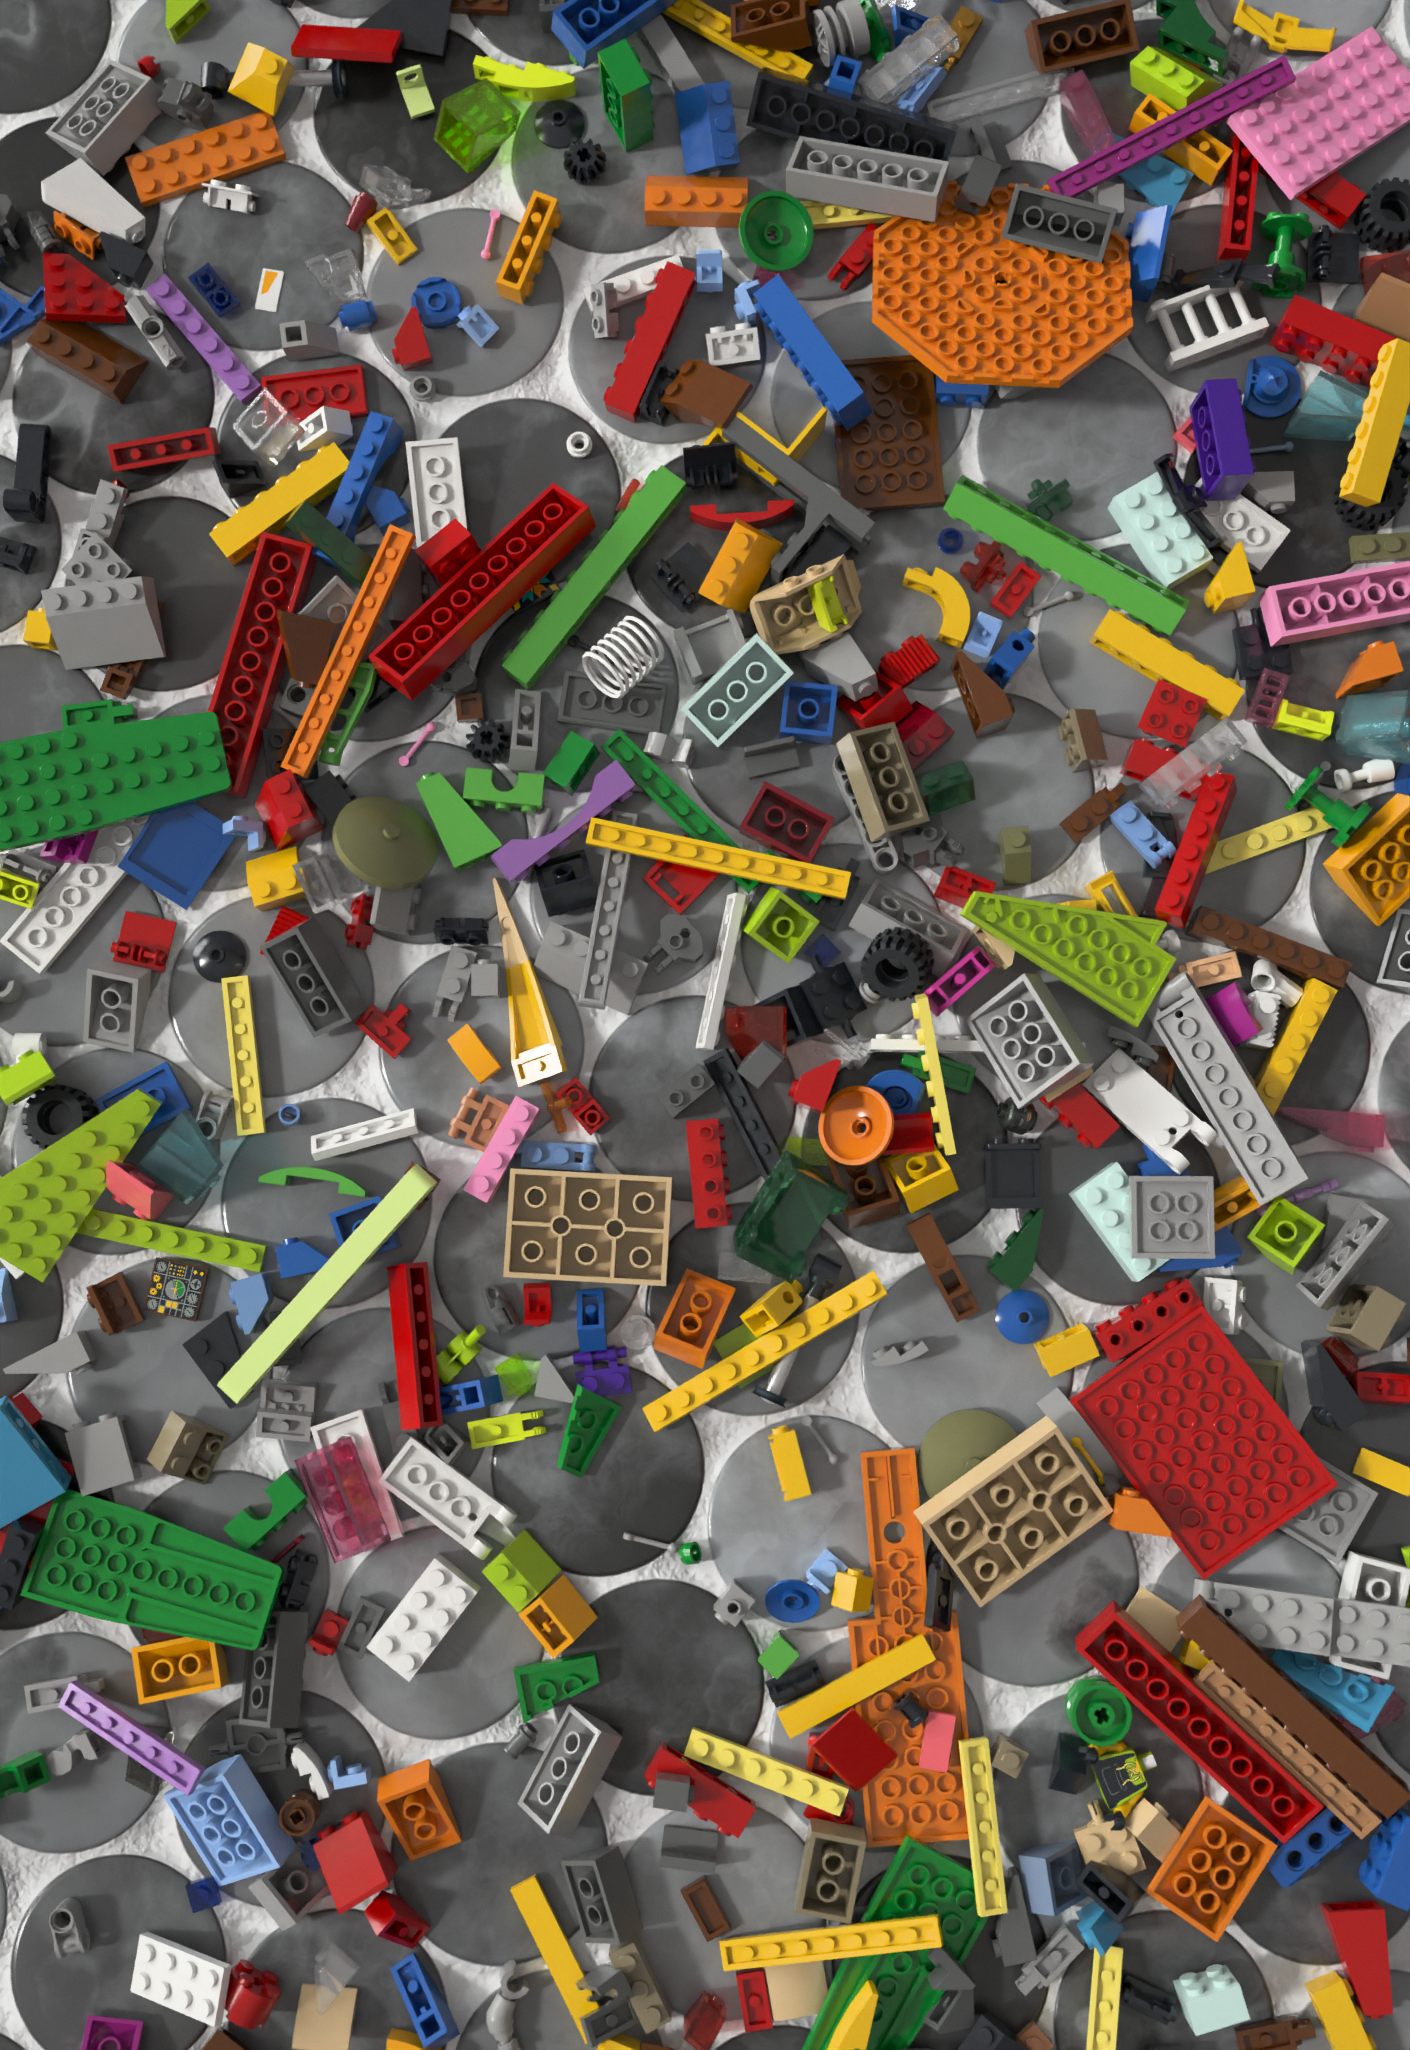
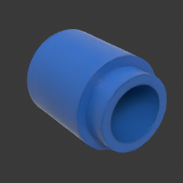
M364 299L342 305L343 311L338 312L342 327H348L349 332L372 326L373 322L378 321L372 300L366 302Z

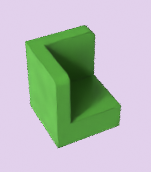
M780 1631L771 1638L772 1643L758 1657V1662L776 1679L800 1656L799 1650Z

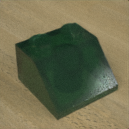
M963 760L954 761L914 776L928 816L976 799L973 777Z

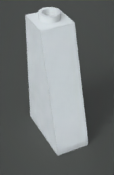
M81 158L41 181L42 200L46 204L99 233L103 231L129 244L137 243L146 236L145 217Z

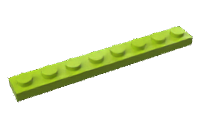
M93 1208L76 1232L78 1234L256 1272H262L268 1248L266 1245L149 1220L145 1221L140 1218Z

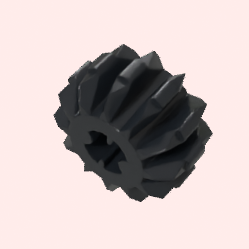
M579 138L577 145L570 142V150H565V160L563 162L564 169L568 171L570 180L576 178L579 185L583 180H586L590 185L592 178L599 181L600 173H605L606 155L602 152L600 144L593 145L591 138L587 143H583V140Z
M480 719L481 727L478 728L472 724L470 728L474 733L466 734V739L471 741L466 747L468 750H473L471 755L474 759L481 756V762L485 764L488 757H490L492 762L496 763L495 755L498 754L502 758L506 756L502 749L510 748V743L505 741L510 738L508 732H503L505 727L502 723L495 726V720L490 719L488 725H486L484 720ZM486 737H488V739L490 740L491 737L493 743L490 745L486 743L485 745L483 740Z

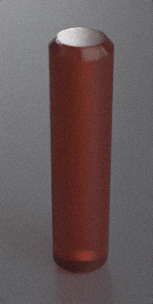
M635 478L631 480L615 508L617 514L622 509L625 511L630 498L640 485L639 480Z

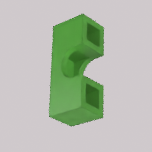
M466 767L463 800L469 804L470 808L485 809V806H494L495 810L509 812L511 808L521 809V812L526 814H537V811L543 810L547 784L545 775L518 772L516 786L510 791L503 792L494 787L495 774L493 770Z

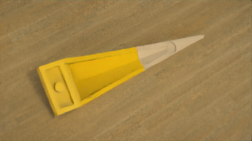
M493 878L506 970L511 1062L518 1087H522L568 1070L561 1049L562 1041L500 880Z

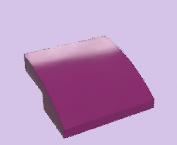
M99 830L46 842L40 857L57 862L87 864Z
M1237 981L1205 999L1233 1047L1264 1029L1248 1007L1252 1002Z

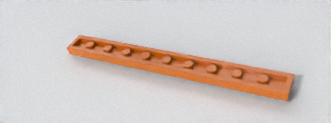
M391 524L389 525L281 764L282 768L286 770L291 769L293 773L308 778L416 539L414 534Z

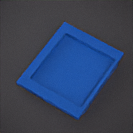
M194 802L186 803L153 813L117 867L149 886L151 890L157 891L187 910L236 835L223 834V824L225 822Z

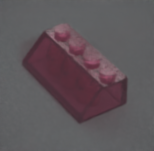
M351 1436L294 1460L334 1563L368 1551L391 1540L387 1525L384 1522L377 1499L373 1494Z

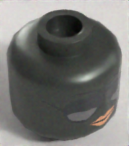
M1009 1097L1004 1103L1000 1102L996 1109L999 1126L1004 1130L1023 1135L1027 1131L1033 1130L1036 1125L1038 1113L1035 1111L1032 1103L1022 1109H1018L1013 1099Z

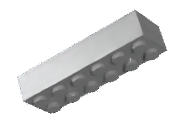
M800 136L786 169V193L799 199L935 222L947 189L949 162Z

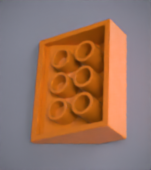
M1205 1796L1145 1892L1218 1942L1278 1846L1268 1835L1251 1823Z

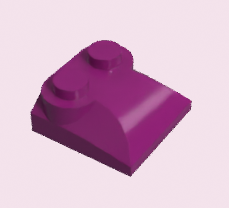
M88 2015L80 2050H139L144 2021Z

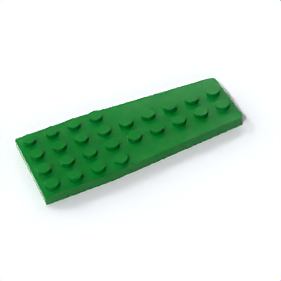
M204 712L53 731L0 742V852L82 835L230 791L232 789V781L217 715L214 712Z
M67 1489L66 1492L54 1498L20 1596L101 1620L248 1650H257L262 1645L285 1570L281 1565L139 1509L91 1495L82 1496L81 1492Z
M907 1834L867 1905L859 1923L938 1914L943 1945L963 1965L989 1916L980 1917L977 1914L973 1870ZM929 1949L843 1958L802 2050L828 2049L838 2024L850 2003L867 1980L874 1982L878 1992V1999L866 2050L908 2049L924 2024L923 2019L939 2002L946 1991L932 1989L927 1976L936 1968L927 1956L930 1952Z

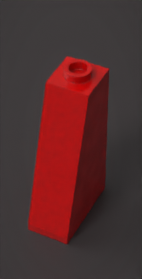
M1376 1900L1320 1903L1345 1976L1352 1988L1356 2005H1358L1365 2016L1373 2019H1380L1384 2015L1393 2014L1385 1909Z

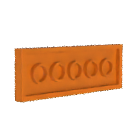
M260 111L125 157L139 200L143 208L203 188L205 186H202V183L211 184V179L223 181L285 160L286 156L271 115Z

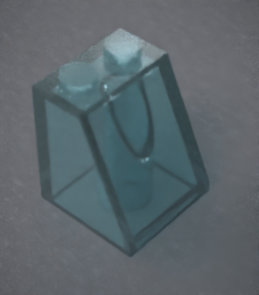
M1320 370L1305 391L1283 436L1350 441L1355 434L1357 426L1361 423L1364 413L1363 404L1369 394Z
M1403 690L1347 696L1345 707L1341 710L1342 719L1340 727L1336 731V742L1347 755L1410 764V691Z
M184 1108L162 1131L136 1168L189 1206L196 1198L200 1201L209 1189L212 1190L221 1179L218 1173L224 1164L190 1112Z

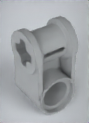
M207 1090L204 1093L196 1121L193 1125V1133L197 1139L206 1143H215L220 1140L234 1106L233 1097L224 1098L213 1094L211 1090ZM213 1103L219 1104L221 1107L215 1106ZM211 1123L214 1128L213 1133L208 1137H204L203 1128Z
M66 1898L60 1902L49 1918V1925L54 1940V1950L59 1960L66 1958L68 1954L76 1952L87 1953L90 1949V1935L85 1924L81 1903L75 1898ZM61 1911L67 1912L70 1915V1919H65Z

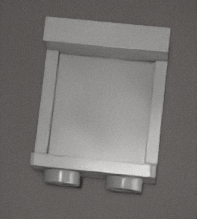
M732 608L727 610L726 615L688 630H684V627L673 630L675 642L693 685L712 678L750 640L749 638L744 639L741 631L744 629L742 619L739 614H734Z
M115 1412L99 1416L100 1422L90 1425L89 1420L73 1424L74 1430L65 1433L82 1496L142 1477L140 1467H134L122 1421L126 1420L125 1415L116 1417Z

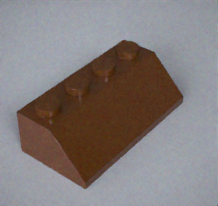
M1115 0L1031 20L1025 29L1029 56L1040 75L1139 52L1140 50L1130 0Z
M43 318L39 320L26 340L37 356L120 404H123L149 363L148 360L88 325L77 321H50Z

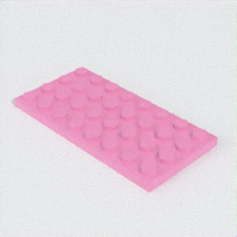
M1372 26L1295 74L1296 80L1291 85L1249 107L1238 110L1230 115L1226 122L1290 201L1410 123V71Z

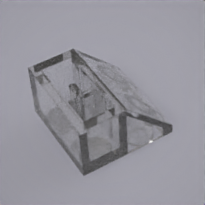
M335 847L292 865L314 914L337 906L371 890L369 883L357 877L343 864Z

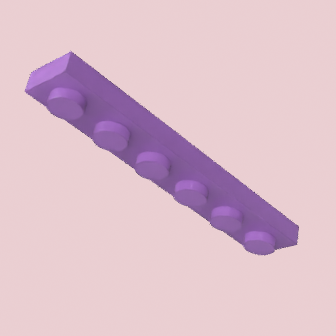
M163 274L145 289L243 405L262 390L260 383L166 274Z
M75 1680L69 1683L58 1706L60 1709L187 1796L194 1793L206 1769L204 1766L79 1681Z

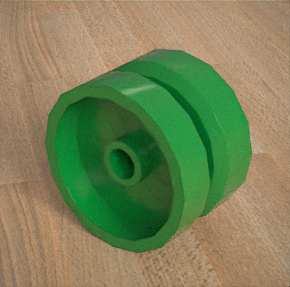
M1096 1675L1083 1677L1075 1682L1067 1692L1064 1704L1066 1717L1082 1739L1089 1744L1102 1747L1113 1745L1124 1738L1130 1729L1132 1721L1131 1705L1125 1695L1107 1678Z

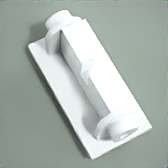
M211 179V184L202 183V186L208 187V193L204 192L203 202L207 203L209 207L227 209L228 199H230V210L247 214L250 211H255L256 204L255 201H252V196L259 197V194L251 192V187L236 184L235 189L226 187L227 182Z

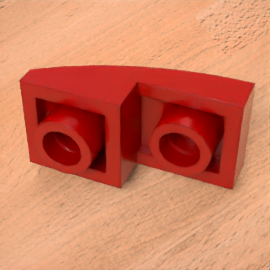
M576 1076L555 1092L557 1097L590 1136L611 1119Z

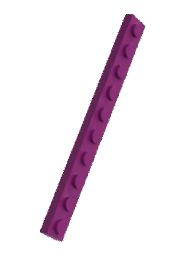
M1284 55L1049 178L1047 184L1051 192L1075 198L1228 118L1238 110L1249 107L1295 82L1296 76Z

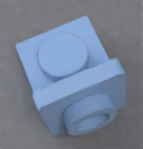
M479 304L473 308L468 305L458 315L461 320L456 324L459 329L463 328L479 347L483 346L500 329Z
M826 1548L806 1571V1577L809 1579L807 1583L813 1586L818 1594L823 1591L828 1595L831 1592L830 1588L835 1583L836 1572H844L848 1567Z
M341 1755L334 1756L327 1767L328 1779L330 1782H333L334 1790L367 1784L372 1777L370 1766L362 1767L361 1763L349 1765L343 1771Z

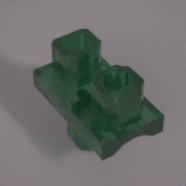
M1039 479L1031 482L1033 491L1028 493L1027 496L1032 502L1027 505V511L1049 522L1054 514L1048 506L1053 502L1060 512L1065 511L1072 505L1073 499L1068 492L1070 484L1066 479L1051 488L1053 484L1050 480L1042 483Z

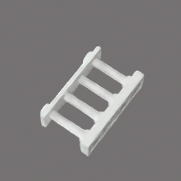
M1238 281L1236 287L1210 289V286L1206 285L1166 301L1165 299L1157 300L1150 306L1145 317L1146 322L1159 319L1171 347L1170 354L1164 363L1168 373L1264 336L1269 324L1266 317L1258 320L1252 318L1239 289L1244 281ZM1227 292L1230 293L1242 321L1241 326L1234 329L1228 327L1216 299L1217 296ZM1203 301H1206L1219 331L1217 335L1210 338L1204 335L1192 307ZM1179 310L1183 311L1195 339L1193 344L1186 347L1181 345L1168 315Z

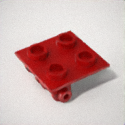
M1158 679L1137 728L1143 730V733L1147 735H1155L1186 748L1207 699Z
M125 911L118 942H113L111 945V952L115 953L113 961L164 973L177 922Z

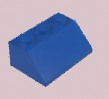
M729 81L702 84L675 93L685 175L735 169L740 164Z
M1171 205L1136 213L1133 223L1128 222L1125 239H1129L1128 258L1131 272L1130 289L1132 290V300L1148 303L1158 282L1173 207Z

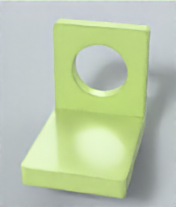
M418 64L397 71L400 89L411 119L435 112L421 65ZM409 74H417V76L411 80H404V78Z

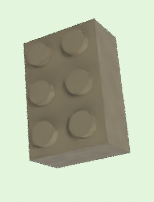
M1352 1284L1346 1291L1325 1331L1352 1347L1380 1351L1389 1343L1391 1339L1389 1333L1394 1324L1397 1325L1402 1320L1405 1313L1403 1308L1406 1303L1378 1286Z
M810 1817L794 1898L795 1913L851 1924L867 1842L864 1828Z

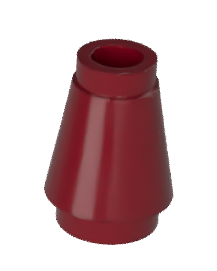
M362 191L358 196L355 195L344 223L345 226L358 233L367 223V220L377 212V201Z

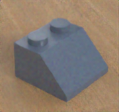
M1076 1840L1034 1846L1018 1855L1027 1912L1056 1916L1086 1898V1892L1075 1882L1082 1873L1078 1842Z

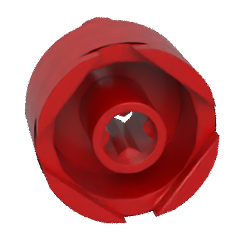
M241 1959L238 1965L233 1966L230 1972L224 2008L228 2011L226 2018L246 2029L254 2030L256 2025H260V2029L263 2028L281 1996V1989L277 1984L279 1977L268 1970L263 1973L254 1968V1965L249 1961Z

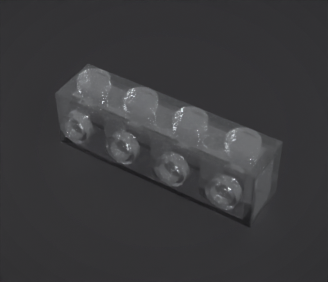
M940 13L933 18L927 19L918 31L913 35L905 37L901 45L892 52L886 53L873 68H869L862 73L857 80L860 93L863 97L891 105L960 48L958 35Z
M1226 717L1139 785V788L1158 811L1164 806L1170 809L1181 800L1178 795L1185 790L1191 793L1202 784L1199 779L1207 774L1209 777H1212L1223 768L1220 764L1227 758L1231 762L1244 751L1241 747L1248 741L1233 722Z

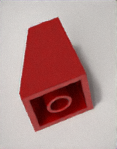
M291 769L266 780L255 803L277 852L325 830L309 795L304 790V784Z
M366 1809L359 1813L356 1810L350 1812L341 1819L343 1823L335 1828L332 1824L325 1827L317 1834L319 1837L313 1844L314 1851L340 1915L389 1886L398 1869Z

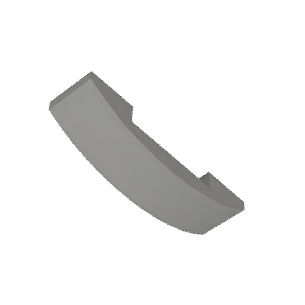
M1058 1387L1036 1402L1043 1414L1058 1427L1095 1483L1098 1476L1078 1448L1072 1446L1071 1440L1074 1437H1079L1082 1440V1446L1102 1474H1112L1117 1480L1124 1476L1103 1444Z

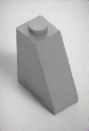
M849 632L801 654L805 671L808 675L826 685L838 686V692L854 701L870 696L879 690L876 673Z

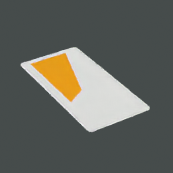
M263 268L255 309L276 312L284 275L283 271Z

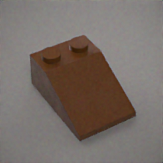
M748 0L731 5L732 42L782 51L800 50L811 46L812 26L808 0Z
M688 359L681 366L680 372L674 381L666 388L665 394L660 401L678 421L726 429L754 386L750 382L707 362Z
M962 651L956 652L950 669L976 739L1005 730L1013 718V713H1015L1011 698H1007L1004 690Z
M823 1148L839 1204L849 1230L900 1214V1199L883 1155L865 1165L849 1166L832 1159Z

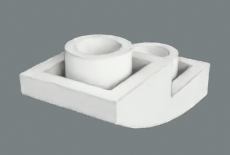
M305 1741L304 1743H297L291 1753L294 1768L299 1770L300 1776L311 1773L312 1776L309 1778L310 1787L313 1793H317L318 1800L329 1797L334 1791V1787L328 1779L326 1767L316 1752Z

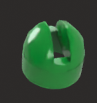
M689 1542L680 1547L678 1555L682 1556L680 1558L682 1563L686 1565L700 1563L701 1549L697 1542Z

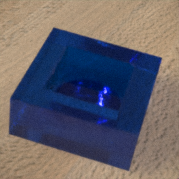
M822 934L803 953L808 958L818 954L825 968L841 954V951Z
M318 1837L300 1846L302 1861L312 1872L321 1868L313 1848V1844Z
M212 1875L188 1882L185 1886L193 1913L220 1905L222 1902L217 1882Z

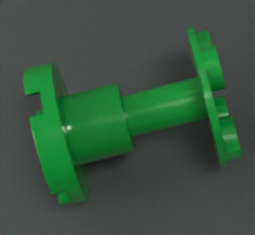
M1270 212L1267 214L1266 220L1261 223L1260 233L1266 239L1276 242V249L1269 255L1268 265L1265 266H1272L1273 263H1278L1281 267L1273 288H1270L1269 284L1252 282V288L1255 291L1258 288L1263 290V296L1288 298L1292 297L1293 291L1301 293L1304 290L1306 273L1301 268L1294 266L1296 256L1291 252L1292 243L1302 241L1312 234L1313 225L1309 222L1308 214L1297 213L1291 215Z
M1316 766L1285 804L1284 808L1290 812L1302 797L1325 814L1322 820L1338 831L1331 843L1340 848L1373 809V806L1364 801L1355 810L1340 798L1336 802L1312 785L1323 771L1322 768Z

